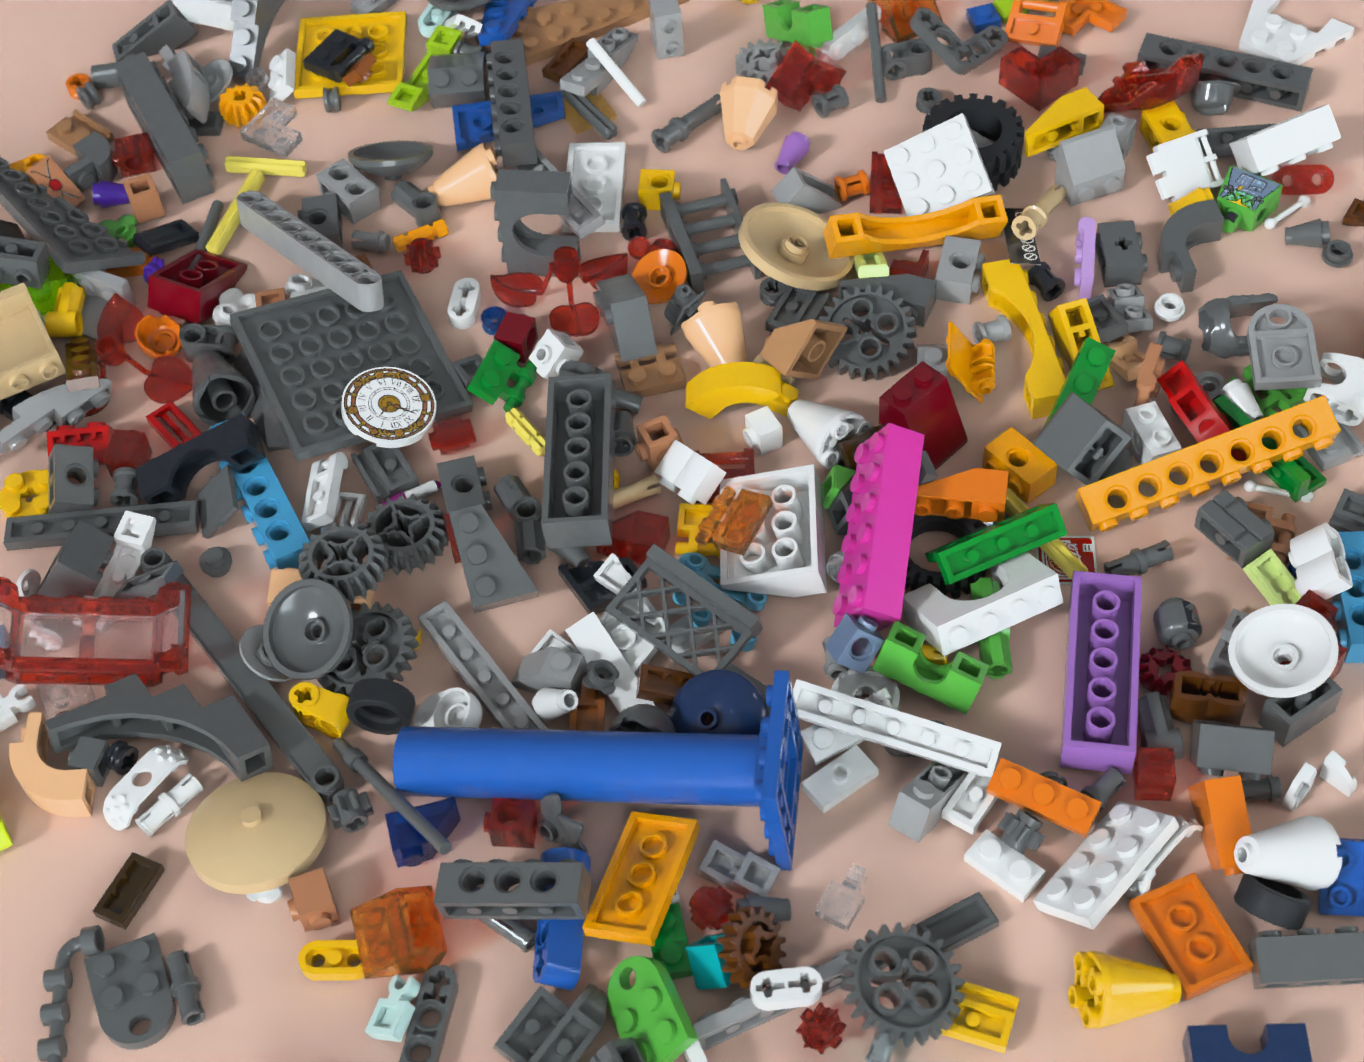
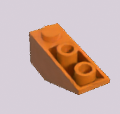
M973 468L920 485L917 490L914 514L919 516H946L950 519L966 518L983 522H1000L1004 520L1009 471Z

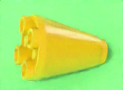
M1099 951L1075 953L1074 985L1069 986L1068 1001L1071 1008L1078 1009L1085 1028L1107 1027L1169 1008L1172 1004H1177L1180 1001L1181 983L1178 975L1175 973H1169L1166 969Z

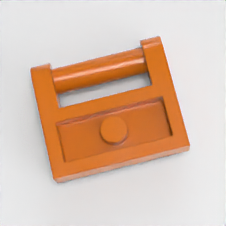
M1013 0L1005 29L1008 42L1034 46H1054L1058 48L1066 18L1070 13V1ZM1024 9L1056 13L1055 18L1025 14L1022 13V11Z

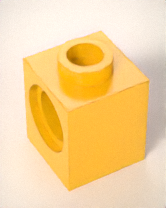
M641 169L638 197L639 203L644 205L647 210L660 211L659 194L671 192L674 202L676 199L681 198V182H676L675 170Z

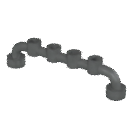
M99 925L83 927L80 931V936L70 939L61 947L56 957L55 969L45 970L43 973L44 988L47 992H53L52 1003L42 1004L40 1008V1019L43 1026H50L49 1038L39 1039L37 1043V1054L41 1062H63V1058L67 1056L65 1024L70 1020V1008L67 999L68 989L73 984L70 962L73 955L82 950L86 957L104 951V934Z

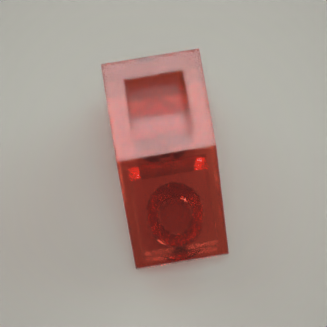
M637 510L614 520L612 545L596 546L597 553L607 557L611 553L618 558L630 557L632 561L642 565L647 559L646 552L653 544H656L665 551L670 539L669 517Z

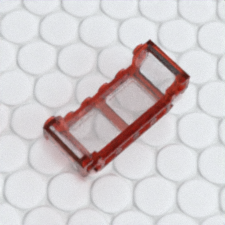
M0 577V669L6 672L5 680L14 684L106 686L136 673L145 686L154 687L163 683L164 674L175 672L176 675L180 676L188 673L192 585H183L179 582L167 583L158 589L157 600H149L144 597H137L132 600L115 599L109 596L95 599L81 598L75 595L60 598L46 597L40 594L24 597L19 596L16 584L8 578Z

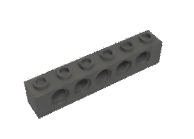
M1146 33L1138 53L1135 75L1177 85L1180 84L1175 82L1176 79L1235 82L1240 84L1242 89L1235 92L1233 97L1301 112L1314 68Z
M523 38L490 42L491 53L486 54L496 157L502 156L503 167L536 164L538 162Z

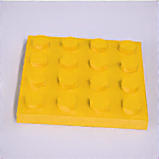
M406 11L300 18L295 66V90L293 91L295 99L323 97V88L332 90L336 86L339 89L340 96L393 93L399 82L404 83L407 37ZM335 29H338L360 39L363 37L370 39L375 46V49L370 54L377 61L370 68L373 72L372 75L364 83L361 84L357 81L349 87L344 81L337 83L306 70L303 60Z

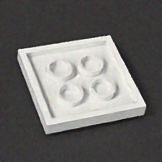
M963 113L883 151L907 217L943 210L972 198L995 194L968 121Z

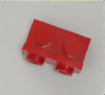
M90 422L84 428L62 425L56 427V431L46 432L48 457L54 444L93 447V459H98V465L114 464L112 438L116 437V430L106 425L105 422Z

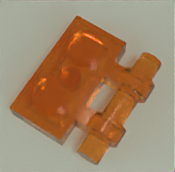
M726 486L721 495H716L711 504L713 508L708 517L703 518L698 526L699 532L695 537V541L700 545L706 546L709 539L713 537L712 541L715 548L744 556L773 506V502L768 495L746 489H741L735 499L736 491ZM727 514L723 522H721L720 520L722 519L723 515Z

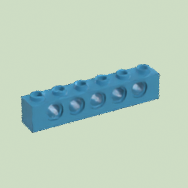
M220 422V423H218V424H215V425L209 427V430L212 429V428H214V427H216V426H218V425H220V424L223 423V422ZM266 455L265 458L240 471L232 466L237 500H243L245 504L240 506L247 524L254 522L256 526L251 530L258 546L265 544L267 550L263 551V555L269 568L285 569L291 567L299 569L298 559L299 554L303 552V543L311 542ZM226 461L219 462V466H220V469H221V470H222L226 465H230V464H229L228 462H226Z

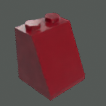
M921 361L879 397V424H882V427L891 423L924 434L923 451H927L935 471L967 443L968 438L947 377L924 361Z

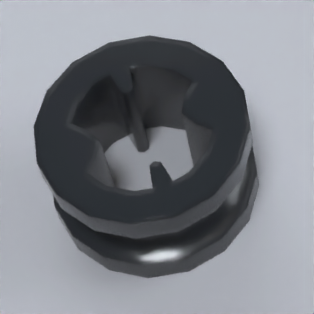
M123 740L116 741L108 749L104 758V764L107 768L114 769L117 774L126 775L136 764L139 751L137 748L129 746Z

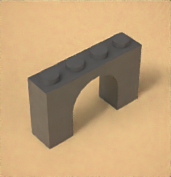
M499 169L496 181L491 182L490 196L492 200L496 201L494 219L499 221L498 241L503 242L501 259L502 262L507 264L508 275L578 278L582 257L579 237L538 233L528 228L520 220L522 217L532 214L569 215L573 198L571 172Z

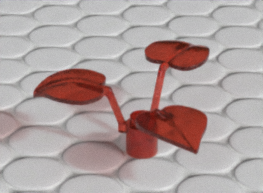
M563 246L554 251V262L549 263V270L544 281L534 273L514 272L505 275L491 274L490 282L495 295L501 302L511 307L523 308L535 304L536 295L541 296L545 293L554 273L560 282L567 283L569 305H560L551 311L549 315L550 326L553 330L564 332L571 337L588 336L599 325V312L592 303H574L572 281L578 275L584 284L590 283L594 289H597L596 281L627 274L628 254L620 253L588 260L580 265L576 249Z
M115 293L104 307L97 325L98 339L95 342L94 348L100 356V359L97 361L100 366L99 379L107 378L106 365L119 366L124 361H127L144 375L149 376L144 382V391L152 401L166 404L171 400L173 402L179 400L192 391V370L181 359L173 356L156 358L152 364L151 371L131 358L124 348L125 342L133 343L137 341L135 337L136 326L145 316L136 306ZM109 401L100 408H92L86 413L85 417L99 413L107 406Z

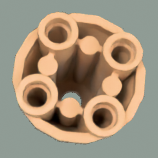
M481 143L437 177L433 181L434 184L428 186L429 192L435 194L439 207L442 205L448 207L491 199V182L496 181L498 174L496 166L498 164L496 160L498 157H496L492 144L485 145Z
M714 301L704 302L699 305L696 314L681 324L685 337L709 367L731 362H748L742 313L737 302L715 304Z

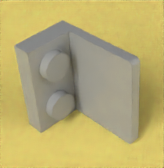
M101 270L79 272L74 274L77 285L83 287L86 293L82 309L84 328L81 337H87L89 340L96 339V342L103 344L137 303L127 279Z

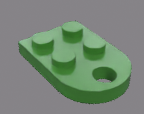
M644 956L628 957L615 968L608 984L607 1004L620 1038H634L646 1062H673L699 1038L667 969L657 959ZM634 970L636 981L634 986L631 987L629 979L631 972Z

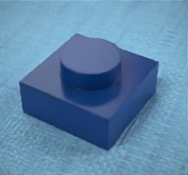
M992 3L966 9V18L975 34L992 25L1001 28V18Z

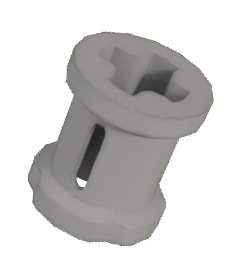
M1003 314L997 316L996 320L983 324L975 322L972 325V333L976 344L980 343L982 339H990L992 343L1000 340L1003 342L1011 340V327L1006 316Z

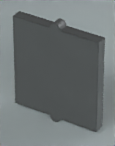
M226 465L215 477H211L210 482L196 494L200 507L199 515L202 536L209 539L220 527H224L225 522L239 509L233 469L230 465Z

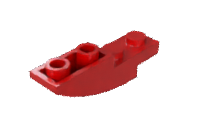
M1181 360L1165 372L1161 378H1157L1158 383L1169 397V403L1198 443L1234 430L1226 416L1218 410L1186 362ZM1231 450V455L1235 460H1247L1242 450Z

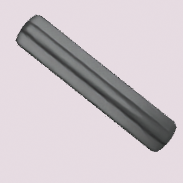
M562 90V97L605 139L610 140L612 137L617 136V126L588 98Z

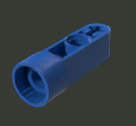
M556 847L548 849L541 854L540 860L543 862H560L562 859H574L583 862L590 874L591 858L581 850L569 847ZM555 884L548 885L543 891L550 890ZM537 919L533 980L535 983L572 991L575 988L581 972L584 933L582 926L584 920Z

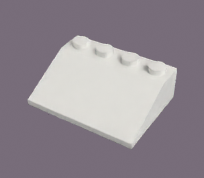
M814 464L722 479L720 482V586L722 589L794 598L827 593L822 483Z

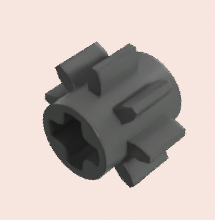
M346 788L337 792L332 799L334 804L327 806L334 828L337 829L342 826L345 832H356L363 829L369 822L367 816L374 814L367 793L362 792L358 794V791L354 788Z
M1021 808L1016 815L1006 812L998 825L999 828L1004 830L1000 840L1021 854H1024L1027 848L1037 850L1046 837L1039 832L1043 823Z

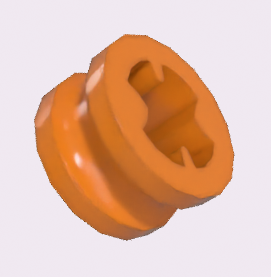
M77 73L71 75L66 80V87L71 98L80 100L77 96L76 88H84V84L90 82L88 75Z

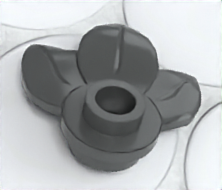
M551 793L544 796L540 801L542 812L537 816V829L541 837L549 842L560 843L563 847L575 848L587 853L588 850L580 841L584 824L570 819L563 814V804L558 794Z

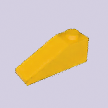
M1087 87L1061 96L1025 131V155L1027 157L1033 156L1058 146L1060 141L1099 129L1104 120V105Z
M1087 298L1057 305L1048 314L1057 345L1070 369L1085 338L1089 337L1101 343ZM1109 367L1098 391L1115 386Z

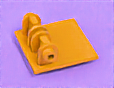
M949 321L948 336L946 337L948 346L947 371L963 385L968 394H972L982 404L983 394H989L995 388V345L990 339H982L980 343L973 345L952 321Z

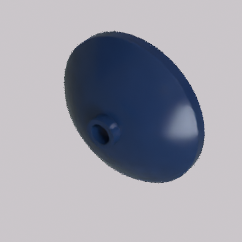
M710 670L696 675L681 687L672 702L669 716L675 724L677 733L759 735L761 721H763L764 716H768V710L761 692L749 679L728 670ZM712 713L714 720L711 725L707 726L705 722L706 716Z

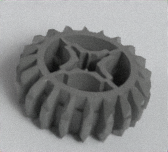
M400 494L398 500L394 501L387 497L386 504L384 506L376 504V512H368L367 521L362 522L365 529L371 527L375 534L380 535V538H382L384 547H386L388 552V571L393 568V572L396 575L401 570H406L411 575L413 568L417 567L423 571L425 563L434 565L435 556H443V547L448 546L449 527L448 523H446L445 514L442 510H439L435 502L429 503L425 496L417 500V497L412 494L408 499H404Z
M348 520L341 527L334 522L333 527L329 530L321 526L320 535L311 534V543H303V552L299 554L298 559L300 577L302 579H319L334 585L352 604L355 597L359 595L366 599V591L368 590L377 592V583L384 582V573L388 571L389 566L387 549L384 547L380 535H376L371 527L365 529L361 522L352 527ZM366 555H368V557H367L365 563H364L363 565H361V564L363 563V560H362V559H363ZM324 562V567L321 570H319L322 563Z

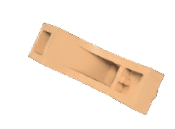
M42 712L28 713L27 724L21 730V742L9 743L10 765L26 795L34 804L51 814L64 817H91L96 785L88 770H59L49 767L47 765V756L50 742L44 723L47 720Z

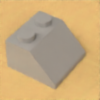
M1109 125L1059 142L1054 184H1059L1058 189L1061 186L1065 188L1067 193L1065 200L1070 206L1088 202L1123 189L1126 168L1114 126Z

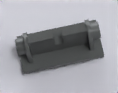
M686 284L676 287L671 297L672 299L664 311L666 319L673 325L670 332L671 336L679 329L682 330L681 324L698 312V307L701 305L706 294L705 290L697 295Z

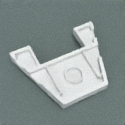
M1253 0L1238 50L1249 55L1300 65L1314 58L1316 52L1335 47L1337 41L1350 39L1353 35L1354 27L1331 18L1319 33H1315L1302 25H1296L1277 14H1271L1279 5L1280 0Z
M613 553L593 575L597 582L616 595L631 578V575ZM643 597L644 613L656 611L647 597ZM638 598L625 600L618 610L624 615L639 614ZM605 611L599 620L636 677H638L641 663L648 664L658 649ZM662 617L645 620L646 631L650 634L666 632L665 622ZM639 620V621H634V622L637 623L639 626H641L640 620ZM551 629L531 651V653L553 646L581 654L577 647Z

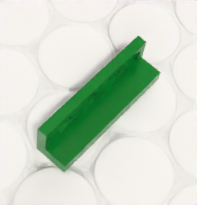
M1221 395L1213 400L1218 410L1226 416L1234 429L1252 423L1226 396ZM1262 438V443L1266 448L1271 450L1277 449V444L1272 438ZM1303 456L1286 463L1284 459L1272 463V468L1264 471L1278 487L1289 493L1290 498L1295 503L1300 501L1301 497L1323 487L1327 481Z
M1040 504L926 552L925 555L928 562L938 563L945 584H952L1065 536L1068 533L1057 504Z

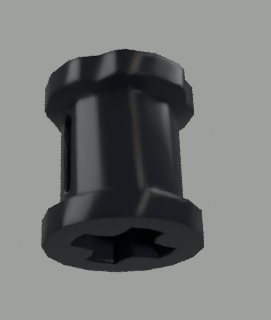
M628 203L621 210L624 224L621 227L623 238L632 242L643 240L647 235V228L644 224V220L647 217V209L640 203Z
M1040 262L1041 265H1034L1028 271L1029 283L1037 287L1041 292V298L1046 302L1055 300L1062 294L1066 284L1063 279L1057 278L1051 272V268L1046 262Z

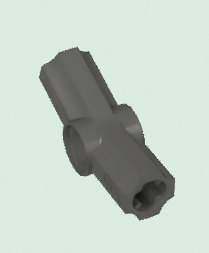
M509 474L500 478L497 485L494 486V492L514 522L518 560L525 562L527 565L538 564L542 559L546 558L545 540L541 526V505L536 498L530 495L518 476H511Z

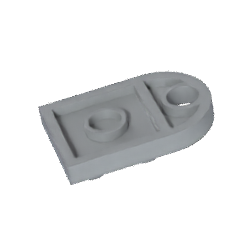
M1286 304L1268 305L1258 310L1251 317L1247 331L1254 391L1320 387L1322 378L1314 328L1310 318L1302 310ZM1273 317H1282L1287 322L1284 324H1275L1270 319Z

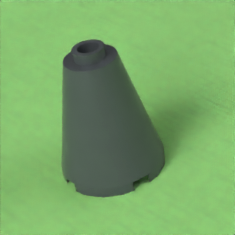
M205 350L194 357L192 362L193 408L201 421L213 426L241 413L247 416L253 409L255 394L250 381L216 351Z

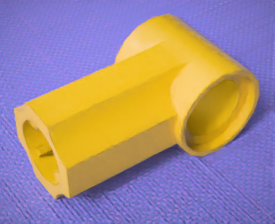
M74 282L63 283V286L58 288L54 309L46 314L45 327L50 338L81 337L83 334L82 309L86 293L83 287L76 285Z

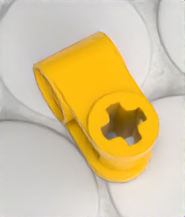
M301 682L294 685L289 692V701L292 707H294L293 713L304 726L317 730L330 738L337 739L343 735L351 722L346 713L349 697L331 692L310 682Z

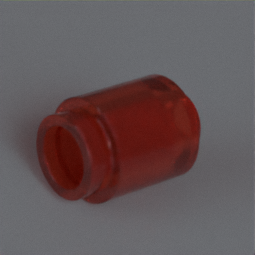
M460 417L432 425L433 432L428 433L432 450H439L440 455L469 448V444L476 442L469 418L462 420Z

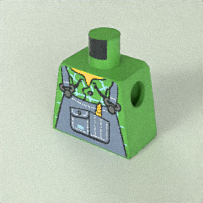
M1231 165L1216 201L1224 218L1222 230L1231 233L1238 227L1248 232L1254 231L1277 209L1283 185Z

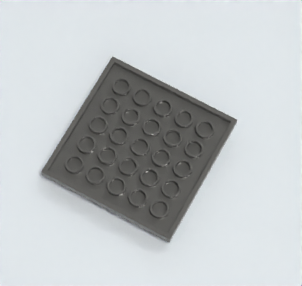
M402 270L381 275L385 305L378 311L363 312L331 289H325L230 314V323L297 461L368 441L359 435H354L347 428L342 418L341 403L347 384L358 374L372 368L396 367L410 371L422 378L435 395L436 416L434 422L472 411L473 403Z

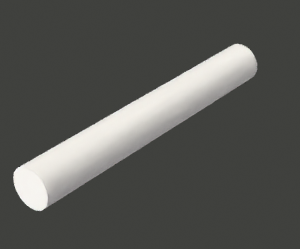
M595 38L590 39L586 43L590 51L639 108L644 105L647 100L597 40Z

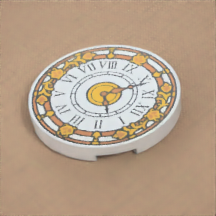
M377 367L358 374L347 384L342 395L341 413L344 423L354 435H359L370 442L377 443V447L399 448L419 441L435 421L436 399L430 386L418 375L396 367Z

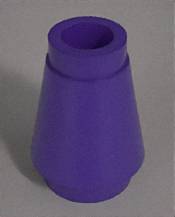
M100 180V183H93L94 206L107 208L130 203L123 184Z

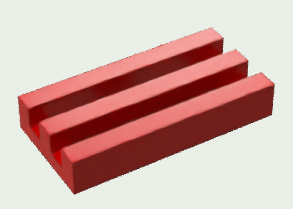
M172 400L146 416L150 426L172 449L202 433ZM170 411L193 436L189 438L166 412ZM158 417L173 431L182 443H179L157 420Z

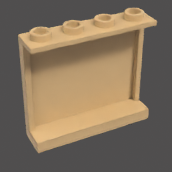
M24 282L0 292V400H3L66 374L60 356L49 337Z

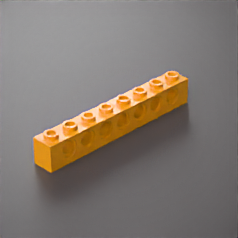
M1325 395L1081 487L1077 490L1075 498L1089 531L1099 529L1100 533L1116 528L1120 520L1130 517L1131 521H1135L1147 516L1149 509L1154 507L1170 508L1180 502L1179 498L1191 494L1195 498L1211 491L1210 486L1220 482H1222L1223 486L1233 484L1242 479L1241 474L1253 470L1254 474H1259L1272 468V463L1284 459L1286 463L1298 459L1304 455L1302 451L1314 447L1316 451L1325 449L1334 444L1333 439L1336 438L1341 429ZM1293 426L1303 427L1307 431L1308 437L1301 438L1296 436L1293 432ZM1262 438H1272L1277 444V449L1271 450L1266 448L1262 443ZM1231 450H1242L1247 460H1235L1231 455ZM1200 462H1212L1216 467V472L1207 473L1203 471ZM1173 472L1182 474L1185 478V484H1174L1170 480L1169 474ZM1141 484L1151 485L1155 495L1150 497L1142 495L1138 486ZM1113 495L1121 497L1124 501V507L1113 508L1109 505L1107 498Z

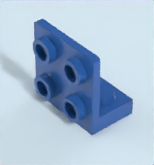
M1339 838L1341 845H1336L1337 857H1342V866L1337 879L1330 887L1318 890V912L1326 915L1364 917V839Z

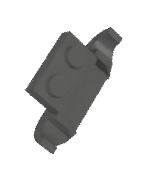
M590 982L569 1008L540 985L494 1044L493 1049L510 1062H577L602 1030L606 1016L607 995Z

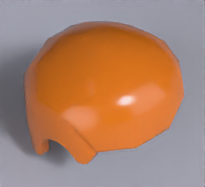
M149 314L137 323L135 337L140 350L146 356L156 360H165L174 357L182 349L179 339L180 324L170 319L169 316L154 317Z

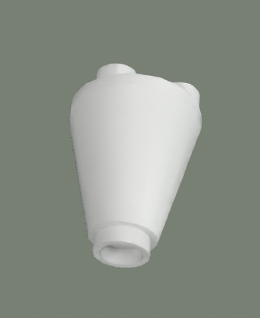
M796 400L791 404L787 412V418L791 426L817 461L827 470H831L835 464L846 467L837 445L838 442L872 427L871 423L866 421L859 413L809 400Z

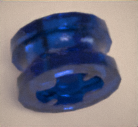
M494 306L482 312L481 322L485 333L489 335L496 334L506 314L505 309Z

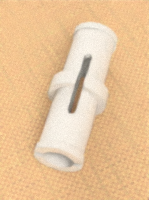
M188 773L174 788L167 793H161L157 797L158 801L135 820L136 824L147 836L151 837L166 821L173 816L176 818L182 813L181 809L193 797L204 790L202 785L192 774Z

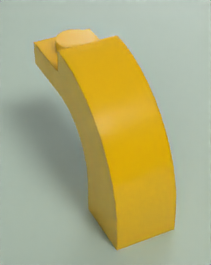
M754 362L724 363L700 372L686 384L685 408L711 420L730 405L754 403L764 407L768 406L770 410L787 418L789 407L798 400V389L781 381V372L775 367Z

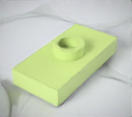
M883 252L854 256L853 263L858 278L889 276V266Z
M1269 549L1242 569L1270 605L1296 604L1308 607L1313 603L1307 597L1303 598L1298 593L1295 586L1296 579L1272 549Z

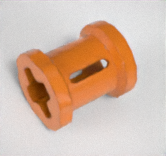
M859 170L857 174L842 178L837 176L834 178L835 191L841 202L846 201L847 197L861 193L864 196L870 194V184L864 170Z

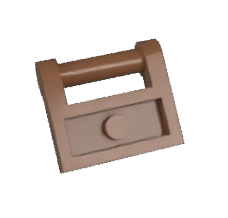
M1151 342L1149 344L1137 377V395L1134 406L1149 403L1151 397L1157 398L1161 386L1157 381V377L1161 378L1166 361L1160 358L1163 345Z

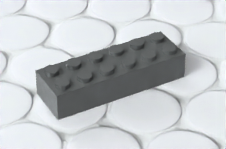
M145 52L113 63L127 105L182 204L213 193L214 189L211 181L215 179L209 163L205 164V160L209 159L203 143L197 144L199 140L193 126L187 127L189 125L188 119L183 109L178 111L180 107L174 93L168 94L170 92L169 86L164 76L159 78L161 74L156 62H150Z
M611 373L548 377L541 526L547 549L612 545L616 397Z

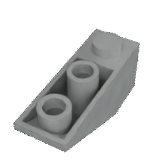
M933 761L899 792L888 825L919 843L938 824L942 818V810L969 772Z

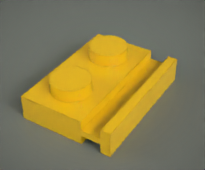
M965 982L963 987L957 990L965 995L962 1003L957 1005L961 1012L956 1019L951 1018L953 1021L952 1026L947 1031L942 1029V1035L1005 1054L1020 998Z

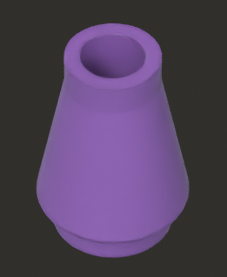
M793 131L790 135L785 136L778 159L774 165L778 172L786 175L809 153L810 140L808 137L797 131Z

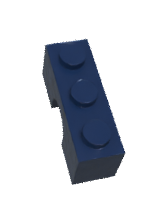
M1305 1023L1266 1024L1260 1038L1262 1051L1254 1054L1243 1053L1232 1045L1229 1040L1227 1025L1187 1026L1182 1041L1185 1062H1312Z

